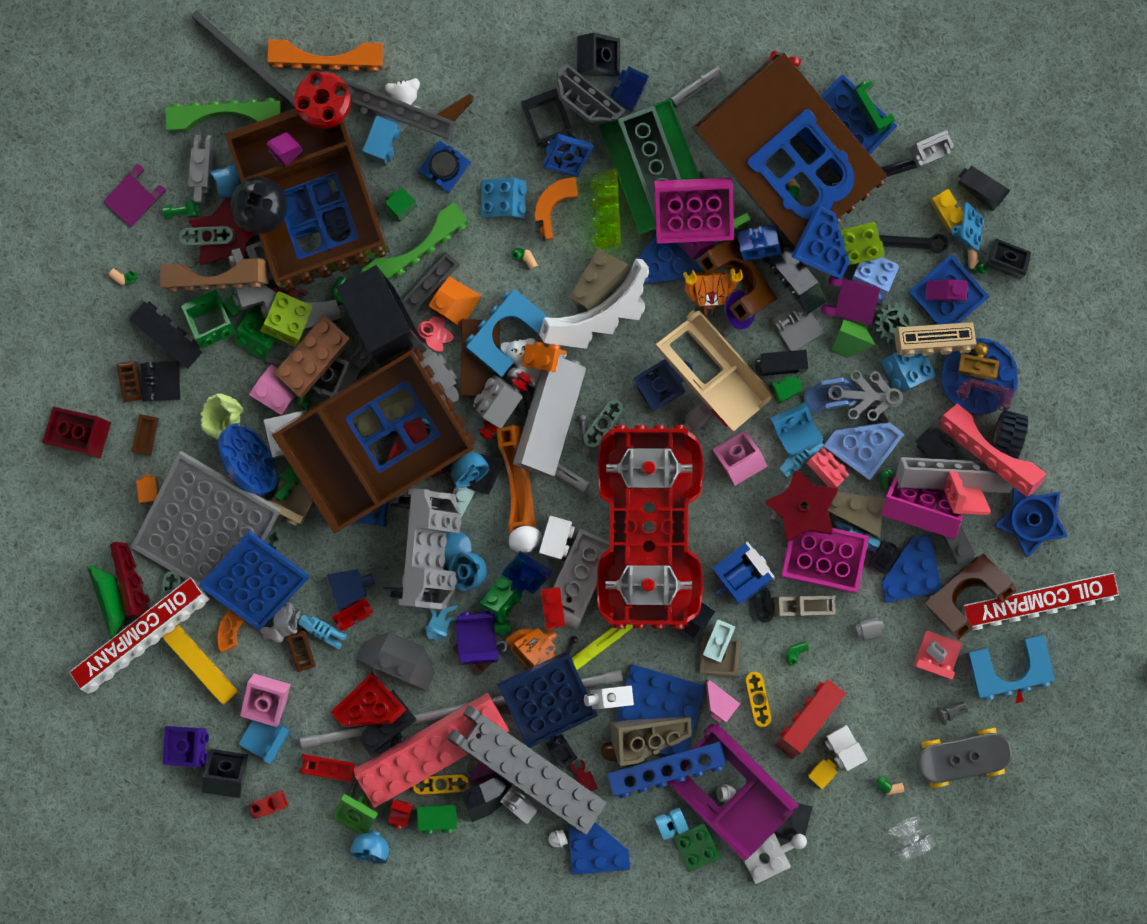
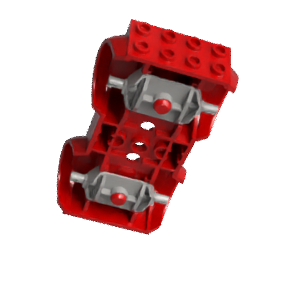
M615 425V429H610L602 437L598 452L599 494L604 501L610 503V550L601 554L597 569V604L599 613L605 620L609 621L610 625H613V628L626 629V625H633L634 629H645V625H652L653 629H665V625H672V629H684V625H688V622L699 614L703 599L701 562L696 554L689 551V504L699 498L704 479V461L701 444L697 437L689 432V429H685L684 425H674L673 429H666L665 425H654V429H647L645 425H634V429H627L626 425ZM652 502L655 505V510L652 513H646L644 511L645 503ZM647 521H651L655 525L652 532H646L643 528ZM646 541H652L655 544L652 552L644 550L643 545Z

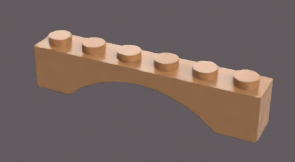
M259 258L242 259L227 272L211 277H203L186 265L164 264L160 265V288L168 289V292L172 293L179 292V289L193 292L196 291V288L210 291L212 287L226 290L228 286H233L235 289H243L244 285L259 288L261 284H268L269 263L268 260Z

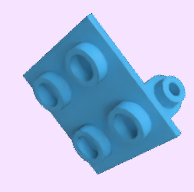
M965 202L963 225L952 227V235L957 237L966 247H973L977 252H979L980 244L982 243L981 228L984 225L983 216Z

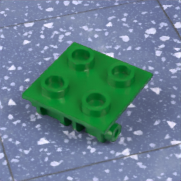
M706 823L699 824L697 827L673 837L688 872L722 859Z

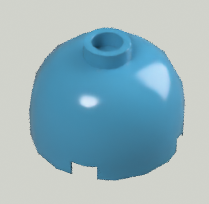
M470 451L452 462L450 475L458 488L468 487L471 485L470 481L475 479L477 482L487 474L489 465L479 453Z
M459 553L453 556L449 562L448 571L456 572L457 582L455 587L459 590H473L482 585L486 579V563L476 553Z
M372 830L369 833L358 835L354 839L350 850V856L364 862L366 860L375 861L374 864L381 865L387 863L389 855L387 841L380 837L379 832Z

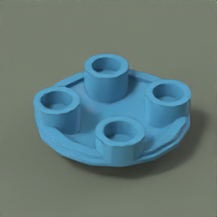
M461 531L459 533H446L447 544L445 546L444 566L449 567V562L453 556L463 552H471V542L468 536Z

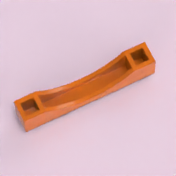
M268 39L267 62L273 69H283V66H291V69L301 70L302 67H310L311 70H321V67L329 68L331 71H340V68H348V71L358 72L359 69H367L368 72H378V69H383L384 46L383 43H362L357 48L344 54L319 56L302 51L288 40Z
M513 425L496 428L499 449L504 458L510 482L511 511L508 523L509 532L511 534L521 526L536 528L529 470L513 464L523 432V426Z

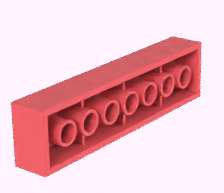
M484 694L405 739L403 742L354 769L355 777L373 807L381 805L468 755V753L447 739L452 730L459 732L466 739L474 727L475 723L463 715L468 705L477 709L487 719L508 732L507 723L490 694ZM479 733L476 734L477 739L480 738Z

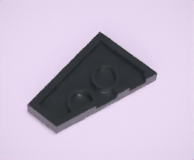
M394 690L391 693L404 706L406 711L393 723L368 725L358 740L370 756L417 721Z

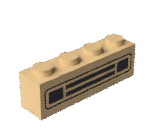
M973 322L898 327L894 333L897 355H904V357H912L915 354L930 356L939 352L942 355H947L954 351L968 353L976 346Z

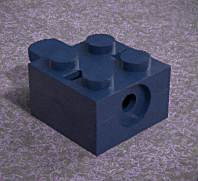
M666 359L635 376L632 380L652 413L686 392L681 384L684 380L670 366ZM683 361L693 372L692 365L687 361Z

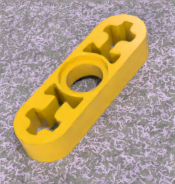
M750 672L746 676L745 682L753 719L756 725L766 727L771 722V713L763 677L758 672ZM752 675L760 679L757 682V688L762 687V691L751 693L750 689H754L753 683H749ZM755 694L763 695L764 701L761 705H756L753 702ZM766 705V710L762 711L764 715L768 716V719L762 724L761 721L757 720V717H760L759 710L755 712L754 708H762Z
M462 774L430 776L424 779L423 783H430L429 779H433L432 788L434 791H429L430 787H425L424 791H420V788H416V785L413 786V790L420 795L460 792L458 785H452L453 790H449L450 782L448 778H452V782L458 781V778H462V781L466 783L469 780ZM438 779H444L447 784L446 788L438 790L435 782Z

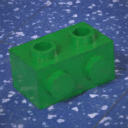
M402 187L397 192L392 191L386 197L387 201L385 204L387 209L385 210L394 221L398 219L401 222L417 206L415 200Z
M456 804L417 807L418 831H423V834H434V830H442V833H453L454 829L458 828Z

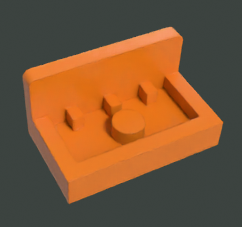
M534 341V345L526 344L522 367L556 372L559 354L566 355V351L560 350L559 345L549 344L548 347H545V343Z

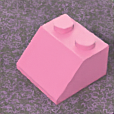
M271 364L259 378L249 395L282 416L286 414L297 394L274 373L278 368Z
M745 430L712 449L734 486L768 467L761 451Z
M254 673L247 683L240 716L277 727L287 702L291 684Z
M707 680L705 684L708 707L712 712L710 716L720 723L721 721L727 722L740 703L712 681Z

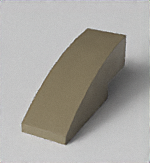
M835 596L773 597L774 617L836 615Z

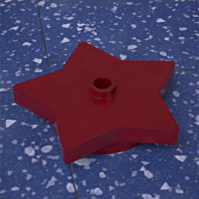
M228 198L224 199L211 216L189 220L192 228L226 226L232 228L235 232V239L230 244L201 245L200 265L222 259L229 262L228 257L231 256V251L238 248L243 258L246 259L245 247L256 234L249 233L236 224L231 214L230 200ZM210 231L203 233V240L206 242L211 240L212 234Z
M796 470L787 491L766 500V505L783 519L787 542L806 532L831 535L832 526L828 509L836 497L838 489L814 486L799 470ZM800 505H807L808 508L802 509Z

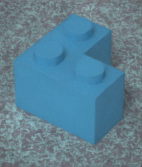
M376 116L363 148L364 157L383 165H387L388 161L391 162L395 153L392 144L394 140H398L401 131L398 129V124Z

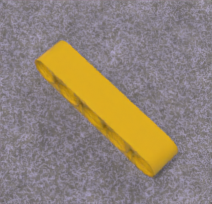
M179 624L175 626L173 631L162 636L223 705L238 693V690Z

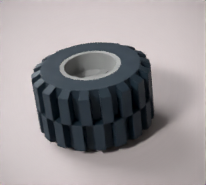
M1004 410L998 418L991 445L1000 452L1018 459L1028 430V417Z

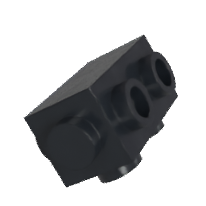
M929 427L915 440L917 448L923 454L927 453L931 459L956 460L955 457L958 455L956 452L957 448L953 443L947 442L943 438V433L937 427Z

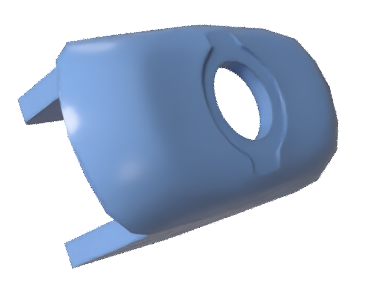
M844 378L821 381L805 391L804 400L809 410L813 412L852 406L859 399L842 398L839 401L829 402L826 399V394L833 385H839L843 390L859 391L858 386L852 380H845Z

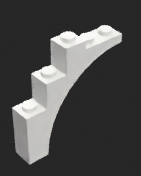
M635 259L631 271L622 285L600 305L574 316L562 318L544 317L539 333L543 342L587 349L588 343L592 340V332L614 333L619 323L618 317L640 320L641 314L645 310V303L640 296L643 293L645 278L649 274V267L643 259Z

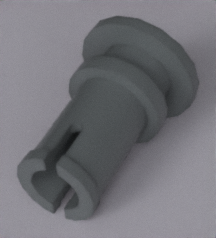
M961 701L950 707L945 706L943 710L938 707L937 715L941 723L947 725V720L952 721L954 717L967 713L968 708H965L967 707L965 702Z

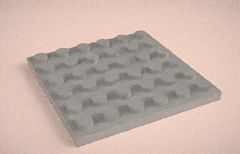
M180 451L131 548L170 571L178 573L182 578L187 580L191 577L200 583L249 530L265 542L282 509L256 494L240 489L234 481Z

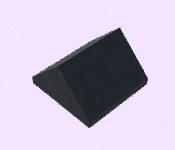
M996 238L986 265L997 271L1022 279L1026 275L1031 252Z

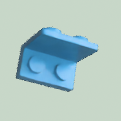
M252 720L239 745L263 758V761L272 764L291 729L280 723L277 727Z

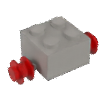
M523 371L521 373L516 372L517 379H511L514 387L495 374L486 381L484 390L476 396L473 407L479 414L488 420L483 421L485 425L483 429L478 428L481 437L488 441L489 439L494 440L492 435L494 432H497L496 428L503 427L522 399L519 391H527V383L532 384L530 381L531 376Z

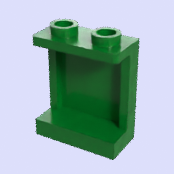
M865 80L856 86L857 88L852 98L874 136L890 128L896 119L892 113L883 119L880 117L867 94L872 89L874 82L870 81L867 83Z

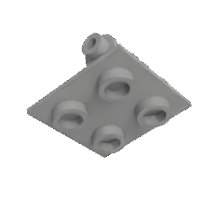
M800 304L772 320L790 351L799 349L824 333L812 312L807 315Z
M513 785L500 801L525 824L530 822L541 806Z

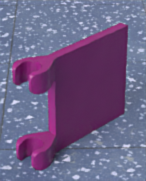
M138 164L134 166L125 179L103 201L130 227L166 192V189L159 185L152 194L149 193L136 180L144 172V168Z
M831 275L828 283L833 286H841L837 306L824 304L821 313L871 325L880 288L844 278L839 279Z

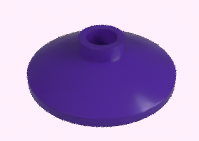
M743 291L731 293L727 297L724 307L728 322L736 329L748 328L755 319V315L739 323L729 308L744 297L745 292Z

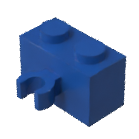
M766 225L738 232L740 251L744 261L782 254L776 225Z

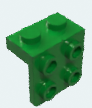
M257 305L252 308L238 326L232 341L237 346L252 353L255 357L265 361L277 338L260 331L266 318L262 316L261 306Z

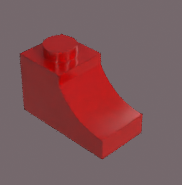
M394 799L388 820L389 823H392L391 827L401 830L403 827H407L414 804Z

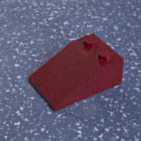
M53 406L42 443L101 459L112 422L98 416Z

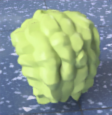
M220 393L213 395V397H208L207 403L203 404L204 408L200 413L202 416L201 428L206 434L211 435L212 438L219 440L222 430L231 424L239 423V426L241 425L240 414L243 413V407L236 399Z

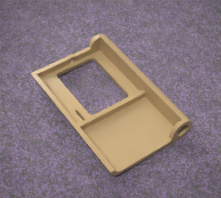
M692 310L686 316L687 321L659 341L654 347L719 421L732 433L774 398L775 394L700 310L697 312ZM685 332H688L721 369V372L707 384H703L670 347V344Z

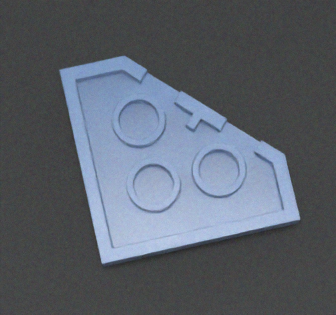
M889 422L838 429L833 432L824 444V447L870 480L904 436V433Z

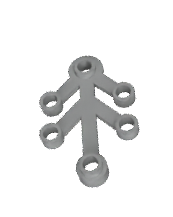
M858 370L853 371L850 378L853 382L858 383L865 392L843 390L839 385L831 386L828 391V396L832 401H839L842 398L863 400L855 408H851L848 411L850 420H857L859 414L875 400L883 402L875 410L868 411L867 419L871 422L876 421L879 415L888 407H898L903 401L902 392L899 389L890 388L883 381L879 372H872L870 381L873 384H877L884 393L875 392ZM855 373L860 375V378L857 380L853 378ZM873 375H878V376H879V380H878V381H874V380L872 379V376H873ZM833 391H838V392H839V396H838V397H834V396L832 395V392H833ZM895 395L897 400L891 401L890 396ZM856 411L857 416L851 417L850 412ZM871 412H874L876 414V418H870L869 414Z

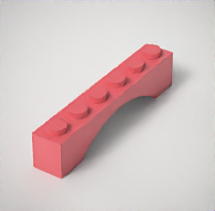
M956 404L943 415L938 427L1014 486L1019 492L1029 497L1041 486L1046 473L1032 462L1010 457L994 448L980 434L972 415L960 405Z

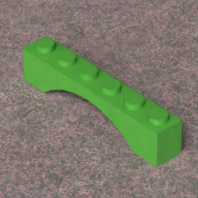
M276 98L265 99V102L249 99L246 100V103L231 100L227 101V104H220L217 101L208 102V105H201V103L197 102L189 103V106L170 104V107H165L166 130L168 133L188 132L200 122L221 115H237L258 122L281 114L282 105Z
M453 202L438 213L432 232L417 248L398 257L375 259L361 270L364 272L377 265L389 280L394 276L398 278L405 273L404 269L409 265L411 267L417 265L421 261L420 257L425 254L427 256L432 254L438 244L442 243L444 245L451 240L453 233H460L465 230L468 220L455 202Z

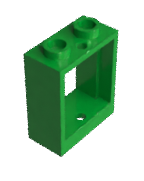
M216 289L181 305L201 350L236 333ZM219 307L226 323L200 335L194 318Z

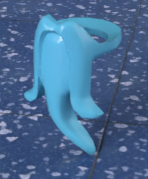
M458 605L447 607L446 610L442 609L438 617H436L437 613L435 610L430 609L433 616L429 625H426L424 628L429 639H434L438 642L447 636L446 631L449 623L456 619L450 617L445 621V617L448 612L455 610Z

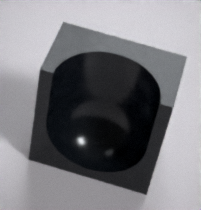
M377 265L336 287L368 352L380 365H383L412 346L415 349L419 348L422 353L427 350L394 285Z

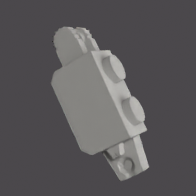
M195 135L194 147L191 148L188 186L191 188V192L194 193V202L204 203L205 193H209V190L213 188L214 177L210 172L215 167L212 135L206 136L205 149H201V136Z
M424 343L427 349L422 353L424 355V364L426 366L430 365L435 374L434 380L436 383L439 381L442 384L447 398H450L452 402H457L460 399V395L454 387L457 384L455 382L457 376L452 369L447 370L444 365L447 362L441 353L437 355L436 352H432Z

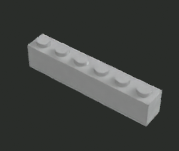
M901 457L896 472L898 484L903 488L944 490L949 471H957L959 478L962 480L963 487L980 488L982 492L1010 493L1012 488L1010 483L982 461Z

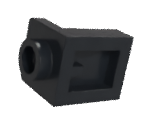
M883 540L868 564L885 574L897 558L899 550L892 542Z
M562 734L552 737L546 743L561 769L577 759V756Z

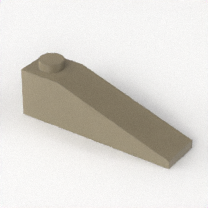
M691 717L636 719L610 723L611 742L620 766L640 763L644 761V758L652 754L656 755L660 753V750L673 746L692 736Z

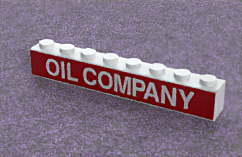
M1114 573L1012 594L1003 603L994 598L961 605L963 615L969 620L972 631L983 629L984 624L990 623L991 627L1002 625V620L1009 619V623L1020 621V617L1025 615L1029 619L1039 617V612L1046 611L1047 615L1057 613L1058 608L1065 607V610L1077 608L1076 604L1084 603V606L1096 604L1095 600L1102 599L1103 602L1112 601L1114 596H1118L1119 593Z
M191 577L70 671L80 690L88 694L96 691L99 685L110 680L120 669L127 667L131 660L141 656L149 646L156 644L163 635L173 631L176 625L181 621L187 620L195 610L201 609L210 600L209 597L199 587V583Z

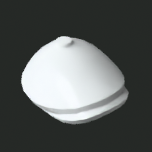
M521 526L515 529L509 536V547L517 553L531 552L542 542L541 532L530 526Z

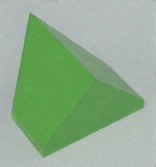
M844 318L831 351L850 357L874 346L875 343L864 323Z

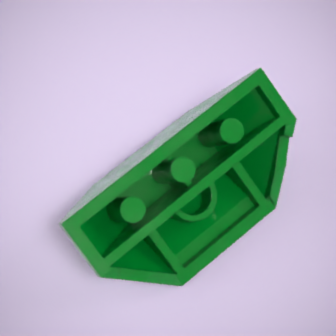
M88 565L87 569L111 640L120 633L127 619L118 578L93 565Z

